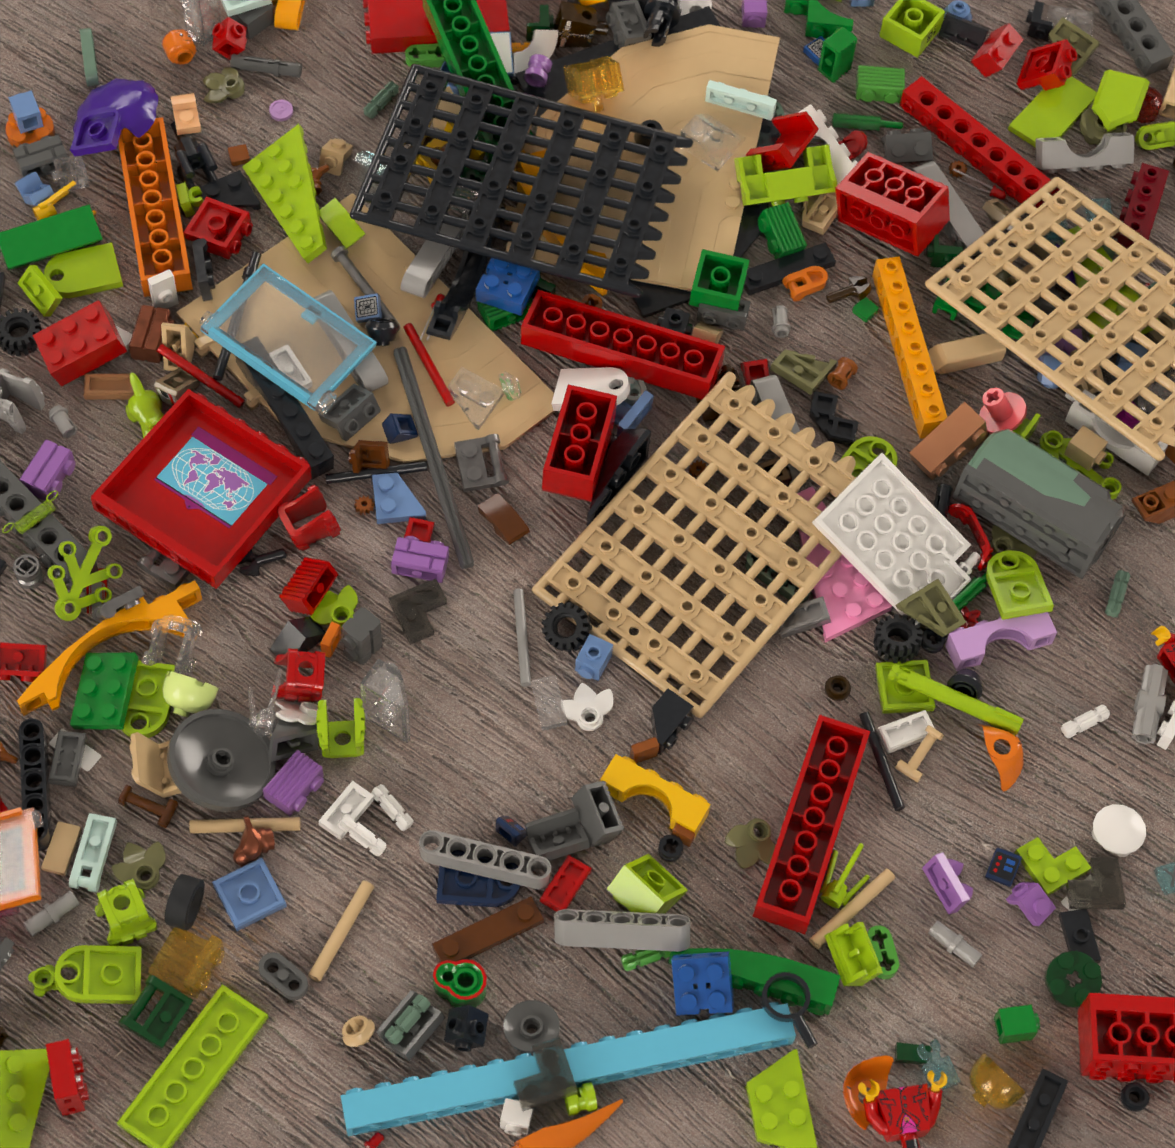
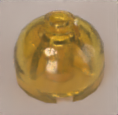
M985 1053L971 1067L969 1083L975 1091L971 1096L983 1107L989 1104L996 1109H1006L1012 1107L1026 1094Z

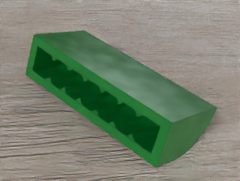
M85 205L0 232V252L7 269L11 270L102 241L103 238L90 205Z

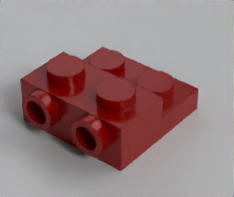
M1065 39L1028 50L1016 84L1021 90L1041 85L1045 91L1064 86L1066 79L1071 77V64L1077 60L1075 48Z
M206 197L183 233L184 237L191 241L201 238L205 239L208 245V252L230 259L232 254L237 255L239 253L241 240L244 236L248 237L251 234L253 224L248 211Z

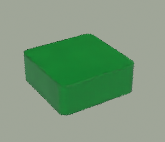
M865 297L853 307L852 312L866 323L878 313L879 307Z

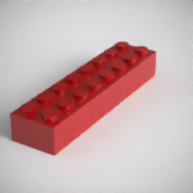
M541 290L537 291L521 325L522 345L597 368H618L624 371L628 377L701 400L714 387L724 360V345Z
M819 714L753 917L806 934L870 731Z

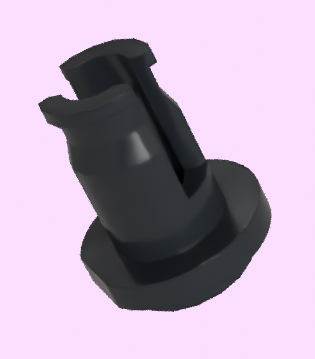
M673 0L647 1L643 12L647 21L643 37L646 39L650 33L655 32L651 46L659 47L665 43L669 29L678 24L682 9Z

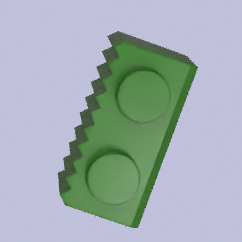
M858 65L856 74L857 100L861 99L865 102L873 100L876 102L884 101L890 104L900 103L902 92L905 89L904 68Z

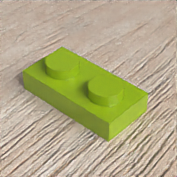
M29 265L18 281V285L41 314L45 317H51L63 298L38 266Z

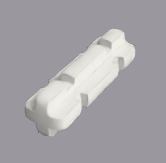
M1100 705L1094 708V711L1090 710L1074 718V721L1070 720L1064 723L1061 731L1066 738H1071L1077 735V732L1081 733L1097 725V722L1108 719L1110 716L1109 710L1105 705Z
M384 785L376 786L371 792L376 802H381L379 804L392 821H397L395 824L401 831L409 829L414 822L410 815L403 813L405 809L392 794L388 795L389 791Z
M345 814L339 820L338 827L345 833L348 831L350 833L349 836L365 848L369 847V851L375 856H380L386 849V843L380 838L376 839L375 834L359 822L355 823V819L349 814Z

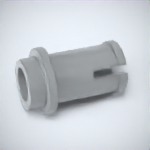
M782 305L772 309L774 325L771 329L777 338H785L791 331V326L788 324V309Z
M57 405L49 411V419L51 422H55L64 438L72 437L78 429L67 415L68 410L61 405Z

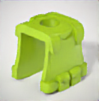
M354 698V720L333 722L328 721L327 701L320 700L318 702L316 720L322 756L325 758L362 756L364 754L366 730L362 699ZM345 733L351 739L348 744L339 745L335 742L336 736Z
M133 879L123 882V885L115 886L108 891L105 889L96 893L98 905L95 906V912L97 917L106 916L110 929L106 938L109 946H120L121 944L125 946L133 943V939L136 938L138 941L147 937V933L157 930L155 918L153 919L149 916L142 901L145 898L144 892L136 887Z

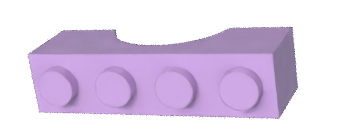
M1048 612L1004 620L999 617L997 620L990 622L988 620L980 621L973 627L966 629L959 627L949 633L945 646L956 671L981 665L985 655V647L992 641L1010 639L1020 643L1029 651L1052 644L1057 631Z

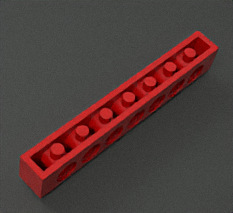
M921 76L903 90L899 106L906 113L911 114L922 126L927 127L939 140L944 141L958 155L965 158L975 169L980 170L991 182L996 183L1008 196L1014 198L1020 204L1050 181L1047 176L924 77ZM1056 188L1049 194L1053 196L1058 191H1060V189ZM1041 200L1034 207L1039 208L1045 202Z

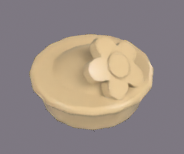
M355 1016L349 1019L342 1029L343 1042L350 1047H357L370 1042L369 1039L374 1033L375 1024L364 1016Z

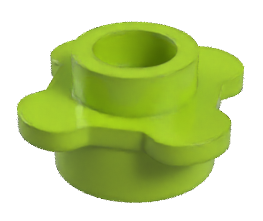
M46 965L45 967H40L28 975V980L33 983L35 988L34 994L37 997H43L48 991L58 990L54 981V966ZM47 979V982L42 983V980Z

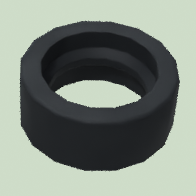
M181 874L176 879L166 904L164 919L166 925L183 930H189L192 927L202 904L205 889L204 880Z

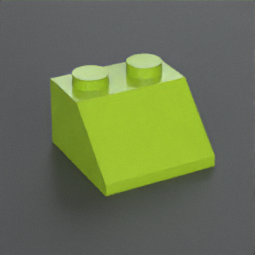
M650 854L625 864L607 888L613 895V898L631 912L665 914L688 891Z

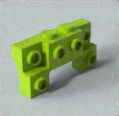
M829 144L805 148L803 151L805 167L763 173L761 154L734 158L737 182H740L743 206L771 202V206H778L783 203L785 204L786 199L794 198V203L809 201L808 196L836 192L837 179L832 166Z

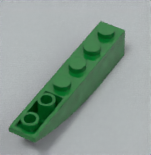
M693 948L684 951H671L668 962L670 965H672L671 959L673 955L729 952L732 987L734 989L745 988L751 990L759 997L762 995L765 983L773 975L782 972L796 974L809 987L810 1003L807 1010L815 1015H829L841 975L791 959L760 952L717 948ZM776 981L769 987L767 992V998L780 999L781 1003H788V1006L795 1007L798 1005L803 1007L804 993L792 981Z

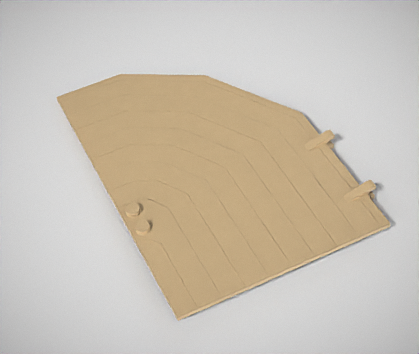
M708 24L667 35L665 43L659 47L651 46L653 39L620 48L558 101L559 103L640 125L646 120H655L661 124L666 132L691 138L694 142L691 148H675V151L687 157L686 166L668 167V169L681 176V183L677 185H662L664 189L675 195V201L673 203H656L655 205L669 214L668 221L649 223V225L662 232V239L659 241H643L644 245L656 252V257L653 260L636 261V263L649 270V278L630 280L691 291L702 249L731 256L734 255L744 209L740 182H737L734 158L746 157L750 149L757 148L763 118L706 102V87L709 80L768 96L780 37ZM547 110L540 117L557 122L560 113ZM584 120L582 129L600 134L604 133L606 125L589 120ZM538 127L535 136L550 140L553 130ZM630 132L627 141L635 143V133ZM578 138L575 147L597 152L600 143ZM525 143L523 149L526 154H531L545 148ZM624 150L621 159L643 165L646 156ZM571 156L568 165L590 171L593 161ZM617 168L614 178L637 183L639 174ZM564 174L561 184L583 189L586 180ZM611 187L608 196L630 202L633 193ZM558 193L555 202L577 208L579 198ZM519 202L517 208L506 206V210L523 214L525 209L524 204ZM604 205L601 215L623 221L627 211ZM551 211L548 221L570 227L573 217ZM509 220L504 221V224L512 225L510 232L516 233L519 223ZM598 224L594 234L617 240L620 230ZM542 235L541 240L548 242L546 238ZM508 241L505 252L509 251L512 242ZM592 243L589 247V250L605 253L607 259H610L613 249ZM537 249L534 260L556 265L559 255Z
M353 193L340 201L349 214L356 199ZM364 205L361 212L367 213L368 208ZM321 218L320 223L323 225L327 250L310 263L303 259L289 236L261 254L258 268L264 263L311 297L332 290L357 329L369 336L365 328L367 322L358 323L355 316L354 297L365 296V294L342 264L332 259V251L343 245L333 232L328 229ZM355 220L365 232V236L347 249V256L375 293L380 295L381 301L400 324V330L397 332L395 340L390 341V345L376 346L372 350L385 370L389 381L387 385L372 391L381 411L348 441L342 440L337 429L323 423L318 414L353 384L358 385L351 373L316 411L299 401L324 441L348 448H353L358 440L388 442L382 423L390 413L410 414L413 418L394 357V349L400 347L407 348L441 459L456 457L454 442L482 438L490 434L499 435V450L506 449L556 412L551 404L554 392L469 308L451 340L431 335L426 340L428 334H426L427 328L421 340L455 401L453 405L447 407L403 327L408 323H412L417 334L421 337L432 312V302L435 301L436 296L440 293L446 296L449 288L437 278L425 298L402 291L400 288L403 276L416 255L391 230ZM248 264L215 285L216 289H212V300L203 301L201 295L176 312V315L182 322L186 323L199 337L194 341V344L197 346L195 352L201 358L211 351L219 359L222 346L201 332L200 329L211 321L216 311L242 285V275ZM265 282L247 300L235 340L242 345L257 337L268 354L288 345L311 380L312 388L307 391L313 395L343 361L319 324L316 322L312 326L301 318V315L306 310ZM232 316L219 328L224 333H227ZM231 353L226 368L248 390L244 394V397L247 399L245 405L252 411L261 403L279 422L262 395L248 382L236 363V356ZM501 379L509 383L512 393L511 399L506 396ZM419 436L394 444L388 443L389 458L391 460L402 463L427 461ZM489 447L482 448V453L490 452Z

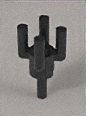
M175 121L172 122L171 128L178 140V143L174 146L175 156L180 164L177 172L182 182L186 183L189 190L195 187L192 178L195 176L194 171L199 168L203 170L209 183L217 180L218 178L214 171L218 166L207 144L202 142L198 145L196 139L187 137L186 134L178 136Z

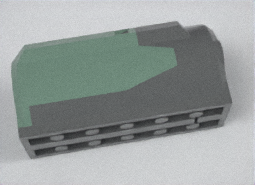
M1010 429L993 432L989 435L963 469L952 496L953 499L973 508V511L1080 579H1083L1093 564L1100 558L1126 516L1123 506L1111 499L1109 490Z

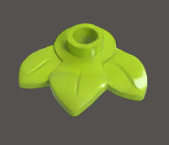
M350 585L345 586L339 595L328 591L313 615H310L311 619L320 625H330L332 621L339 624L342 630V625L349 618H353L354 609L358 604L356 592ZM345 616L346 619L338 620V617Z

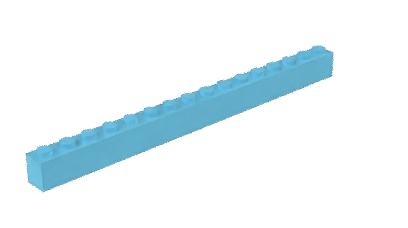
M779 1002L769 1003L775 1011L781 1014H790L788 1003L779 1005ZM743 1008L736 1011V1014L725 1016L724 1013L714 1014L708 1018L709 1020L699 1022L697 1019H689L682 1022L680 1026L660 1025L655 1027L654 1031L643 1033L642 1030H636L627 1033L626 1037L615 1039V1036H607L599 1039L597 1043L587 1044V1042H578L571 1045V1048L560 1050L558 1047L549 1048L539 1055L532 1056L531 1053H524L510 1061L504 1062L503 1059H495L489 1061L485 1066L466 1065L459 1068V1071L456 1072L437 1071L432 1073L431 1077L422 1079L418 1076L405 1078L403 1083L391 1085L390 1082H383L375 1085L374 1089L363 1091L362 1088H354L346 1091L345 1095H340L347 1135L349 1137L503 1105L505 1098L522 1101L563 1092L565 1087L579 1088L583 1083L592 1082L594 1086L791 1045L795 1040L796 1033L793 1022L775 1020L767 1014L764 1008L757 1010Z

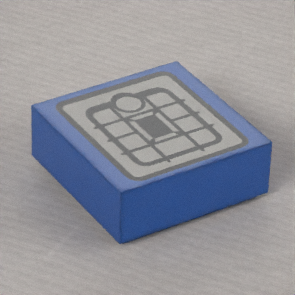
M822 36L804 46L803 52L817 66L820 62L822 44L825 40Z

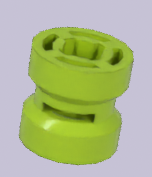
M592 1082L583 1083L579 1088L572 1086L563 1088L569 1117L578 1115L583 1110L588 1112L598 1110Z

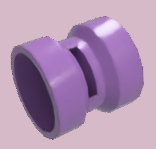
M534 54L529 59V68L525 71L524 80L533 87H543L547 82V74L551 70L552 62L544 55Z

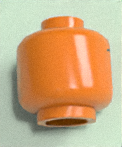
M171 30L163 38V49L172 63L184 65L189 63L195 56V43L186 30Z

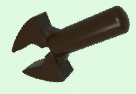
M864 276L849 277V286L827 294L826 300L828 303H833L851 295H856L859 300H862L871 292V283H868L867 277Z

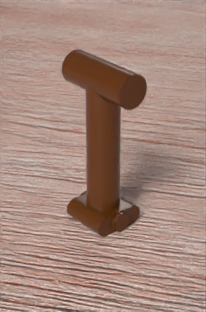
M125 785L118 798V803L122 806H125L128 802L159 815L160 818L157 824L163 828H167L179 805L177 801L169 799L167 805L163 806L133 793L132 787L129 785Z

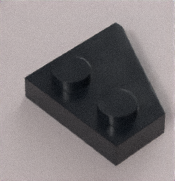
M240 170L200 187L202 194L198 196H202L203 201L206 197L237 208L253 207V210L261 209L258 198Z

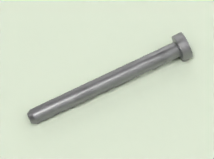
M345 246L335 248L331 253L332 259L342 264L365 295L376 294L348 258V250ZM381 301L382 318L396 320Z

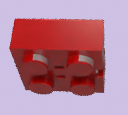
M69 1039L46 1044L54 1100L63 1116L86 1111L84 1101L89 1100L87 1084L84 1083L83 1076L80 1075L85 1073L78 1047L72 1048Z

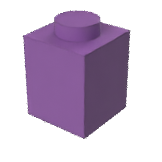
M742 0V27L765 28L767 0Z

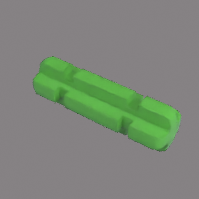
M637 950L635 954L628 953L623 955L621 962L625 971L636 969L637 965L641 967L659 961L661 957H670L671 951Z

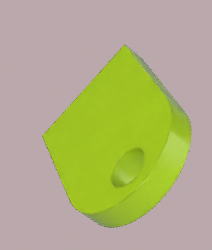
M112 242L58 254L47 263L44 269L45 277L62 298H75L123 287ZM59 274L64 276L59 281L51 280V278L54 275Z
M867 436L856 440L842 458L846 456L854 457L856 465L852 475L857 477L878 456L873 453L872 449L874 448L882 449L885 452L884 455L897 466V454L893 446L882 438Z
M1008 550L995 554L989 560L986 579L1002 620L1053 611L1054 604L1039 567L1032 557L1020 551ZM1010 561L1013 562L1015 565L1006 566L1003 564V562Z
M138 660L124 729H120L124 734L131 737V734L138 732L150 738L164 729L169 719L171 706L166 703L163 697V684L168 671L179 673L178 665ZM138 719L145 720L147 724L144 728L137 730L132 727L134 721Z
M79 945L66 950L56 963L54 971L55 985L65 998L77 1003L134 1004L141 994L142 946ZM70 967L76 971L77 976L72 980H66L61 976L60 972L64 968Z

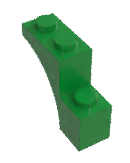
M785 0L784 13L806 15L805 37L818 38L822 36L824 39H827L841 27L852 32L854 19L844 18L830 12L818 0Z

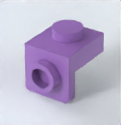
M1021 882L1012 889L1011 895L1006 899L1009 904L1018 905L1033 926H1040L1056 909L1038 883Z

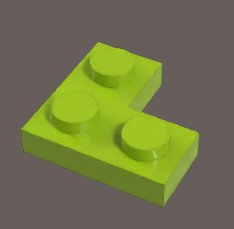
M1039 837L1019 847L1014 853L1022 857L1021 864L1033 881L1041 886L1047 896L1091 870V866L1076 846L1053 858Z

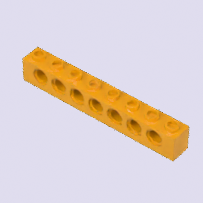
M900 256L876 259L872 278L919 439H923L947 418L946 410Z

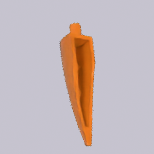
M620 1099L584 1117L544 1127L519 1139L514 1143L515 1146L511 1148H574L599 1128L619 1108L623 1100Z

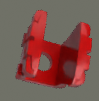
M315 484L308 487V491L296 500L285 502L278 507V514L295 547L302 551L309 549V545L329 536L334 538L340 535L341 531L334 514L330 510L321 513L302 527L294 529L292 524L320 513L327 508L323 494Z
M288 648L285 655L278 654L275 657L274 664L287 666L286 682L272 690L273 697L290 702L297 700V703L319 702L324 686L325 652L314 651V653ZM298 667L311 668L313 673L311 676H303L300 674Z

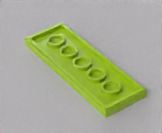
M222 984L118 1120L117 1125L149 1148H172L266 1022L268 1014Z

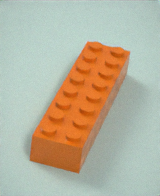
M163 117L156 118L150 129L141 137H136L127 128H123L118 144L144 297L151 296L147 279L169 269L174 275L177 292L193 290Z

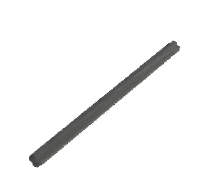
M407 348L394 349L396 364L460 567L462 569L471 568L474 566L472 553Z

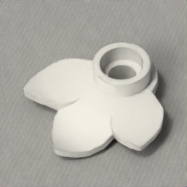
M581 683L575 692L574 700L561 701L562 712L568 719L577 721L581 729L594 731L602 725L603 716L612 710L613 694L611 689H606L596 695L589 686ZM594 717L595 720L587 722L586 718Z
M274 700V703L282 709L275 714L279 719L286 722L299 721L304 725L317 724L318 705L311 702H301V705L290 701Z

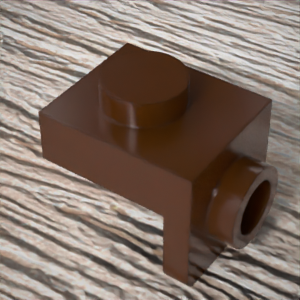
M358 440L349 452V463L352 464L353 473H359L362 468L387 469L390 465L388 442Z

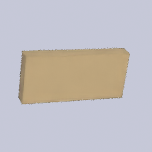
M57 822L41 867L42 871L66 875L82 830L80 826Z

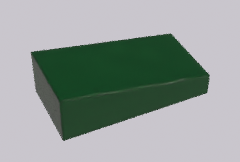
M897 1042L895 1045V1063L930 1065L931 1046Z

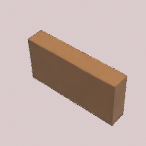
M85 374V400H129L134 395L130 383V374Z

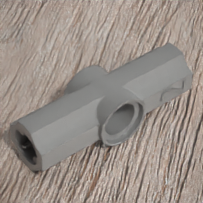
M1153 664L1145 666L1141 689H1139L1134 704L1136 715L1131 738L1141 744L1155 742L1159 719L1165 708L1166 696H1164L1168 670L1162 665Z

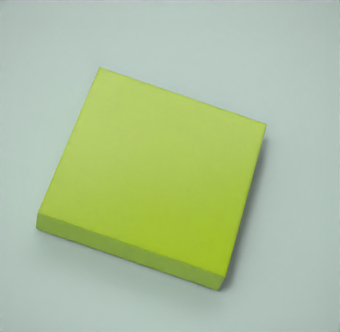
M928 660L906 661V663H901V661H897V663H876L875 671L882 714L921 712L924 710L934 711L935 701L933 698L897 683L895 679L892 681L888 677L892 665L898 664L901 669L904 667L931 679Z

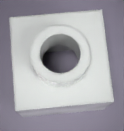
M505 1098L500 1128L505 1129V1133L514 1136H521V1133L528 1134L534 1104Z

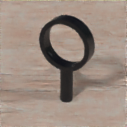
M789 972L777 973L770 977L765 983L761 995L764 1010L775 1020L781 1022L793 1021L807 1048H813L818 1043L803 1017L810 1003L808 985L801 977ZM789 980L796 983L802 989L805 1001L801 1010L794 1014H781L770 1006L767 1000V992L774 982Z

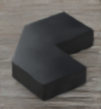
M814 391L809 413L810 418L829 442L851 446L856 439L859 421L835 417L838 396Z

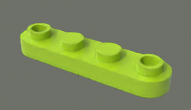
M1175 121L1142 126L1136 132V144L1146 150L1175 146ZM1148 133V139L1144 141V135Z

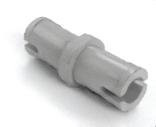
M70 890L50 905L48 903L43 905L44 909L23 922V925L33 937L52 923L57 924L60 922L59 919L63 915L80 905L79 901Z
M937 920L928 933L948 948V953H954L972 968L983 955L964 940V936L961 934L957 935L939 920Z

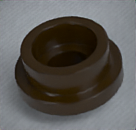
M836 675L826 681L824 690L831 700L843 701L850 695L851 685L845 677ZM839 687L842 691L837 692L834 691L833 688Z

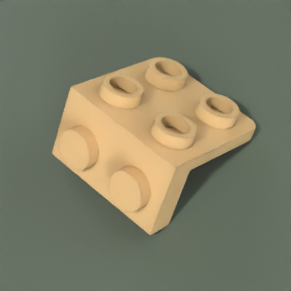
M135 732L131 734L130 743L133 761L132 777L134 781L163 798L182 793L172 780L167 765V749L170 740L158 744L144 735Z

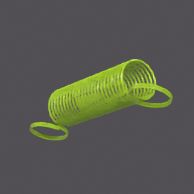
M54 490L50 492L46 497V501H44L42 504H45L47 506L46 503H51V501H53L58 496V492L52 500H49V495L57 491ZM40 504L39 506H37L35 509H33L32 511H30L28 514H26L25 516H23L21 519H22V520L24 519L25 521H26V520L28 521L27 518H28V517L30 518L29 515L31 514V515L33 516L32 513H33V512H34V513H35V512L37 513V511H36L37 509L40 511L39 508H40V507L42 508V506H41L42 504ZM48 507V511L46 510L45 513L41 512L42 515H39L38 518L34 517L35 520H32L31 523L22 524V528L20 523H23V521L20 519L15 522V525H20L17 528H20L21 534H23L54 512L55 507L54 509L53 507ZM14 523L6 524L2 532L8 533L15 526ZM13 524L8 531L4 532L5 527Z

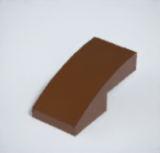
M499 493L477 505L479 513L493 525L495 533L507 544H512L530 532L519 514Z

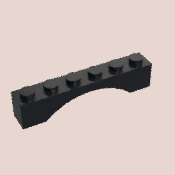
M257 337L242 344L277 369ZM236 356L237 365L248 382L258 390L274 412L288 436L297 457H303L310 464L311 480L334 469V455L298 399Z

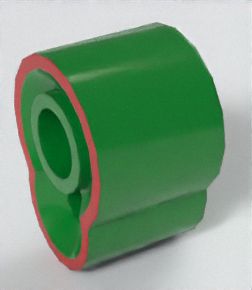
M463 959L456 962L445 960L437 964L433 970V988L439 997L448 1000L454 1007L471 1005L476 1008L483 1002L486 996L487 976L482 966L473 960Z

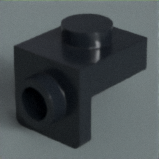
M1035 1L1033 10L1029 9L1026 17V23H1029L1027 36L1048 41V36L1053 29L1054 23L1041 20L1044 2Z

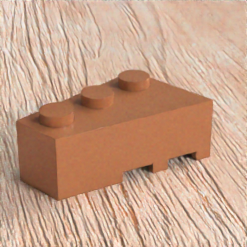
M964 401L909 452L911 460L931 480L937 476L941 477L950 466L988 438L986 421Z

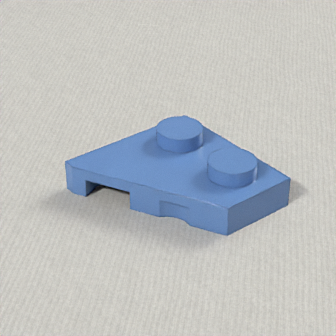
M398 473L372 475L377 524L409 521L410 517L426 520V511Z

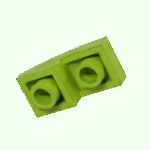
M336 198L320 209L319 217L346 249L365 236V232L355 220L351 219L350 214Z

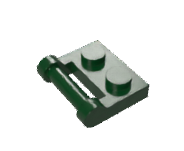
M150 974L145 981L147 985L127 1015H123L118 1024L162 1050L193 1003V999ZM156 991L161 992L163 996L143 1026L137 1023L136 1020Z

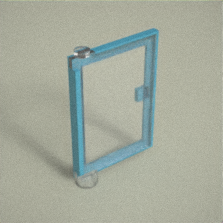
M264 263L214 314L207 311L200 319V324H202L201 332L321 415L326 414L333 406L337 398V394L333 391L376 347L377 343Z

